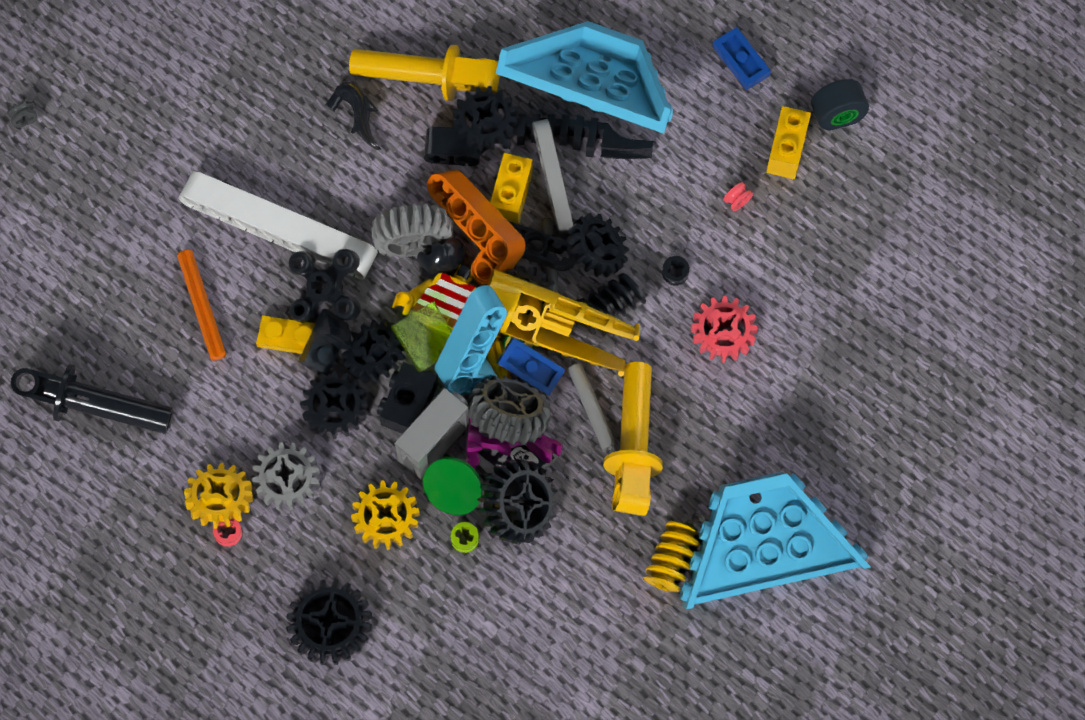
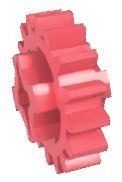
M723 296L722 302L718 303L713 297L710 300V307L702 303L700 305L701 313H694L693 321L695 323L691 325V332L696 335L693 336V344L701 343L699 352L702 354L708 350L710 352V360L719 355L721 356L722 363H725L727 356L731 355L732 359L737 361L739 351L747 355L749 351L748 345L754 346L756 338L753 335L757 334L758 326L752 324L755 322L756 316L755 314L747 315L749 306L745 305L740 308L738 306V298H735L732 303H728L727 296ZM705 322L708 323L707 326L711 329L707 336L704 331ZM740 323H742L744 327L743 337L741 336V331L738 329ZM719 326H720L721 328H723V329L726 328L727 326H728V327L730 326V330H729V331L726 330V329H724L723 331H719V332H718Z

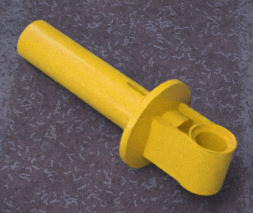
M458 45L449 46L445 59L353 49L349 60L351 75L442 85L441 90L445 101H452L457 90L476 92V87L478 86L482 92H486L488 86H491L492 93L496 94L500 75L496 74L498 61L485 58L461 57Z
M630 362L625 365L620 451L608 454L603 460V467L608 473L615 476L612 497L613 511L645 516L651 500L650 478L661 473L663 462L658 456L648 452L652 367L644 362Z

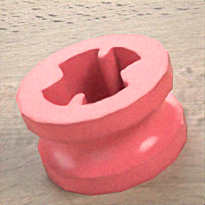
M743 182L735 185L723 199L725 203H731L733 211L739 210L753 196L751 190H745L746 185Z
M234 518L230 522L233 531L236 530L235 534H229L227 539L223 538L222 532L219 533L220 529H226L227 527L224 522H220L217 529L213 527V535L222 546L231 547L236 545L242 537V528Z

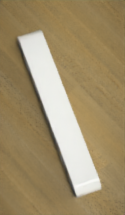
M193 171L178 197L179 201L187 207L192 208L194 206V210L216 219L221 217L220 221L244 231L247 228L246 232L270 242L274 240L273 243L291 251L308 252L314 257L315 261L324 265L328 263L327 266L329 267L332 265L333 256L338 250H353L360 258V265L356 271L348 273V275L353 276L355 274L357 279H365L378 253L377 249L367 242L200 172ZM348 257L345 259V265L348 263Z

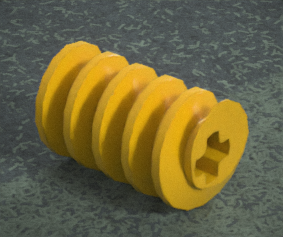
M668 521L666 523L667 531L661 535L662 542L658 543L655 549L658 554H654L651 557L650 561L653 565H649L646 568L645 572L648 576L642 578L648 584L663 591L680 592L681 588L674 581H685L686 577L679 570H690V565L684 559H691L693 552L689 548H699L701 543L694 538L698 534L694 529L676 521Z

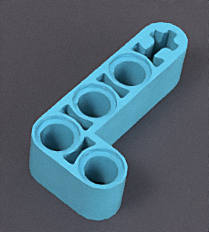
M480 286L471 292L435 365V372L445 389L451 394L457 392L460 395H470L476 383H481L483 378L491 379L492 376L497 377L486 356L506 318L507 310L491 286Z

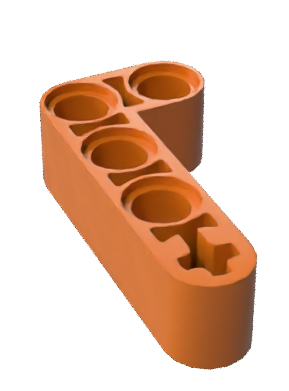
M450 170L431 175L427 182V190L430 196L441 208L446 209V213L481 249L471 265L473 279L478 284L485 285L488 284L494 269L504 273L508 269L513 270L525 252L526 244L522 235L459 170Z

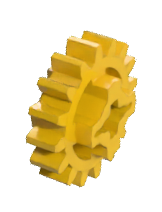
M220 463L218 469H213V466L208 464L207 472L203 473L198 469L196 470L197 479L189 478L187 480L189 488L184 489L186 509L190 510L193 520L200 517L202 526L207 525L210 521L213 522L214 529L218 528L220 522H224L227 527H230L231 519L234 518L240 522L242 520L241 512L249 513V503L253 502L251 481H247L244 471L237 474L235 465H232L227 470L224 467V463Z
M384 480L381 481L380 488L378 489L369 484L370 493L366 494L360 491L358 494L362 502H353L352 504L353 509L358 512L351 515L352 522L358 523L354 527L356 534L364 532L362 541L367 543L372 539L375 549L380 546V543H385L386 549L390 550L391 542L394 541L400 547L403 546L402 537L405 536L411 539L413 535L410 528H418L419 526L418 521L414 519V517L420 516L419 508H412L417 504L415 496L407 498L409 489L405 487L398 491V484L395 481L391 488L386 487ZM380 497H389L386 499H378ZM403 505L407 511L405 522L398 514L402 510ZM366 509L372 514L368 525L365 522ZM379 511L383 513L390 511L392 518L389 519L385 516L381 519ZM382 531H393L389 534H381Z

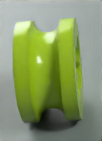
M461 522L455 525L450 536L452 546L457 551L463 553L474 550L479 542L477 528L469 522ZM463 530H468L470 537L473 538L472 542L467 540L466 545L460 544V538L456 537L459 532L462 535Z

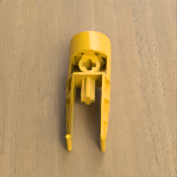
M494 269L488 286L494 289L507 310L506 318L499 330L500 333L537 347L541 346L559 352L566 357L571 356L596 366L600 365L617 370L619 376H624V359L572 338L569 334L572 331L574 322L577 321L638 341L640 338L639 323L632 326L616 319L613 315L605 314L589 307L586 303L577 302L560 295L558 292ZM527 310H531L529 315L525 314Z

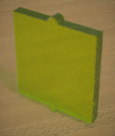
M434 301L418 311H410L408 317L391 326L419 373L437 363L452 332Z

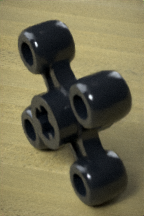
M340 249L333 256L332 265L326 270H320L310 253L304 251L293 253L289 258V268L293 273L306 278L308 292L304 297L292 302L289 309L291 317L297 322H310L316 316L317 307L327 301L332 304L334 313L341 320L351 321L356 319L361 312L360 303L355 298L346 296L342 292V279L348 273H353L358 269L360 265L358 254L350 249ZM348 257V263L345 265V259ZM322 284H327V287L322 289ZM349 305V310L346 313V306Z

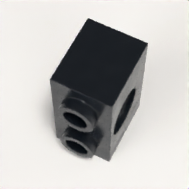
M403 362L400 371L395 370L391 376L389 387L392 389L388 398L383 397L379 403L377 414L380 415L381 426L403 434L430 405L439 385L438 375ZM403 395L414 397L413 402L410 404H402L398 400Z

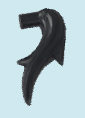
M351 82L341 83L336 87L325 106L335 112L343 100L347 101L352 106L354 112V126L351 133L358 132L369 146L375 150H381L372 136L369 126L370 111L377 112V108L357 85Z

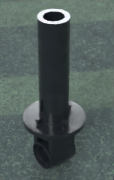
M73 364L67 366L62 377L29 368H21L11 377V387L16 394L54 404L53 420L57 422L61 420L63 414L65 415L69 408L166 434L172 417L173 407L76 382L77 375L75 374V365ZM26 374H31L34 377L35 385L30 391L24 392L19 385L20 379ZM77 396L88 397L89 400L80 399Z

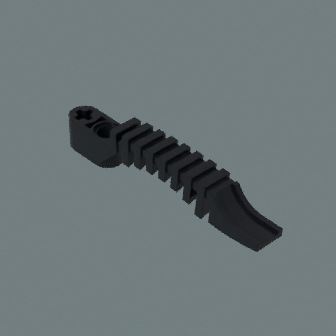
M519 114L517 127H512L514 129V136H517V145H525L526 134H532L531 143H536L532 122L548 119L553 139L554 135H559V145L567 146L568 136H574L573 150L580 151L582 137H587L586 157L593 158L596 139H602V158H652L654 141L633 140L622 137L611 128L609 123L599 122V118L591 117V121H585L584 117L577 116V119L574 120L570 119L568 115H562V119L555 118V115L548 114V118H541V114H533V118H526V114ZM430 127L426 130L424 160L431 164L466 166V163H468V166H477L480 163V156L490 147L489 144H484L482 151L479 150L478 143L468 147L467 137L460 140L458 138L459 130H454V127ZM505 135L506 144L503 146V149H510L511 137Z

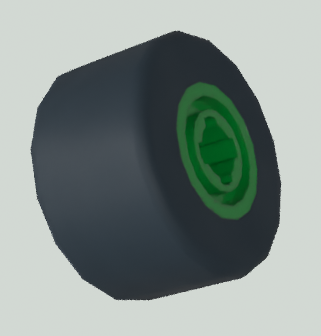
M842 79L832 82L819 89L811 99V106L818 124L822 129L828 131L856 124L869 111V104L862 86L853 79Z

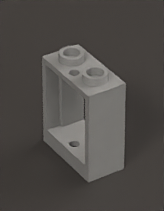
M444 388L395 442L398 462L422 480L428 466L435 460L442 458L469 428L470 422L467 417L469 414L468 402L459 393L454 392L451 394Z

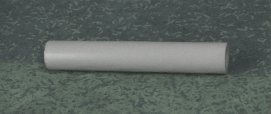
M582 363L574 364L568 368V372L603 452L617 447V444Z

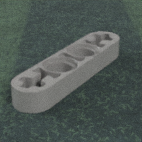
M548 119L532 122L533 132L558 236L569 234L568 229L573 226L551 127Z

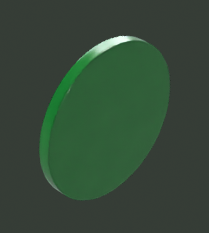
M454 457L439 458L432 462L424 473V492L429 501L444 513L450 515L468 514L480 503L477 499L483 496V490L479 487L483 485L480 476L470 464Z

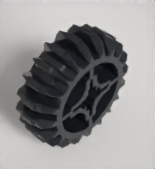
M525 459L506 460L502 465L494 466V473L485 475L488 484L479 486L484 491V496L477 499L483 503V508L478 513L486 515L482 524L486 527H491L490 534L499 536V540L511 542L512 544L530 543L534 541V538L544 536L543 529L551 528L548 519L556 517L552 508L559 504L553 500V495L558 490L550 488L554 479L545 477L547 470L538 467V463L525 461ZM512 500H524V503H513Z
M334 579L331 587H327L326 581L321 580V589L316 590L315 586L311 583L308 585L309 595L302 591L298 592V597L302 602H291L290 606L296 612L287 613V620L293 622V624L288 625L286 629L288 633L295 634L290 638L292 645L300 644L297 649L300 655L309 651L307 658L310 662H313L319 654L321 665H326L329 656H332L333 664L338 665V655L343 654L345 660L350 661L349 650L351 648L358 654L362 651L357 641L368 643V636L362 632L372 631V624L365 621L370 620L373 616L371 611H363L369 606V603L366 599L358 601L362 595L360 590H355L350 594L351 584L349 583L344 584L342 589H339L338 580ZM326 600L325 607L321 611L310 612V615L307 614L316 603ZM338 600L345 602L353 609L356 620H348V616L338 613ZM332 611L334 620L337 623H331L327 633L325 624L322 621H328ZM304 624L311 625L312 628L321 631V644L315 643L307 637L304 632ZM352 630L345 640L331 645L338 633Z

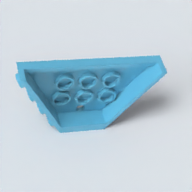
M587 21L501 49L496 70L498 75L557 95L565 101L585 105L593 111L604 112L663 134L667 122H670L672 119V105L667 101L665 88L661 86L658 79V71L654 69L651 62V54L647 52L643 40Z
M777 472L720 485L718 491L714 490L711 495L708 508L712 509L709 521H704L699 533V539L702 540L700 550L693 553L689 569L693 570L689 582H684L679 599L683 601L682 607L690 609L695 604L858 567L867 569L871 568L865 561L869 556L857 543L852 546L845 539V536L848 534L847 531L836 520L830 522L823 514L827 509L816 497L813 496L810 499L802 491L806 486L794 473L789 476L787 473ZM760 493V501L752 503L749 496Z

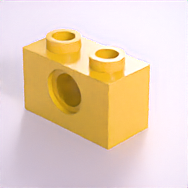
M782 106L766 173L795 179L811 116L810 112Z
M508 153L503 154L490 203L506 220L519 224L533 175V159Z

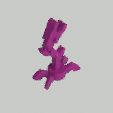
M470 425L466 448L467 459H465V462L475 469L480 464L481 460L478 454L482 448L494 449L503 455L510 456L511 448L522 446V444L516 442L514 445H511L508 441L501 443L497 438L489 439V437H483L479 432V427ZM545 435L537 438L535 443L527 442L525 445L532 453L547 463L552 462L553 453L560 456L563 447L561 442Z

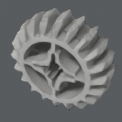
M414 203L413 205H403L398 208L392 207L391 210H384L382 214L377 215L375 220L372 221V241L375 249L379 250V253L387 254L389 257L417 256L421 251L429 255L432 252V243L444 244L452 238L453 224L450 216L446 213V209L438 208L436 205L428 206L426 203L416 205Z

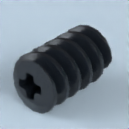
M625 273L618 275V281L614 279L608 281V288L604 285L598 287V294L595 292L588 293V300L580 298L577 301L586 303L587 306L605 314L615 316L617 311L623 317L627 315L626 305L632 310L637 309L636 299L642 304H646L645 296L638 284ZM585 324L589 332L595 335V328Z

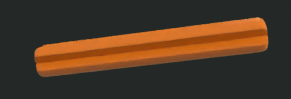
M191 249L180 251L177 254L178 261L209 357L212 361L223 359L226 357V352L193 251Z

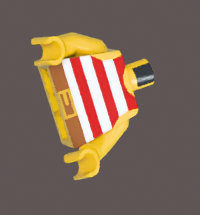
M459 265L454 277L438 273L435 278L427 279L408 292H398L392 307L403 306V315H408L413 307L412 316L414 321L450 336L469 295L477 288L470 285L473 279L471 268Z

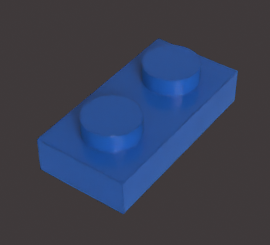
M737 27L713 41L712 47L746 91L770 76L771 70Z
M514 337L510 339L496 362L548 396H550L565 371L564 368Z

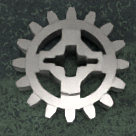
M283 442L279 443V450L274 451L270 446L267 447L269 455L265 457L259 454L258 460L261 466L255 465L252 468L253 472L259 475L252 478L253 485L259 486L255 490L257 496L265 495L264 502L267 506L274 501L276 509L279 511L283 504H287L290 511L293 510L295 502H298L302 507L305 506L304 497L314 498L315 496L311 487L316 488L320 486L319 480L314 478L320 475L319 467H313L317 463L314 456L307 458L308 450L305 447L298 452L296 443L293 442L289 449H285ZM290 458L295 459L302 464L296 465L290 461ZM277 461L273 468L269 469L270 466ZM284 466H286L287 471L290 473L289 480H287L288 487H286L285 481L282 479L285 472ZM301 483H304V485L297 492H295L296 488ZM269 487L278 488L282 491L283 495L273 492Z

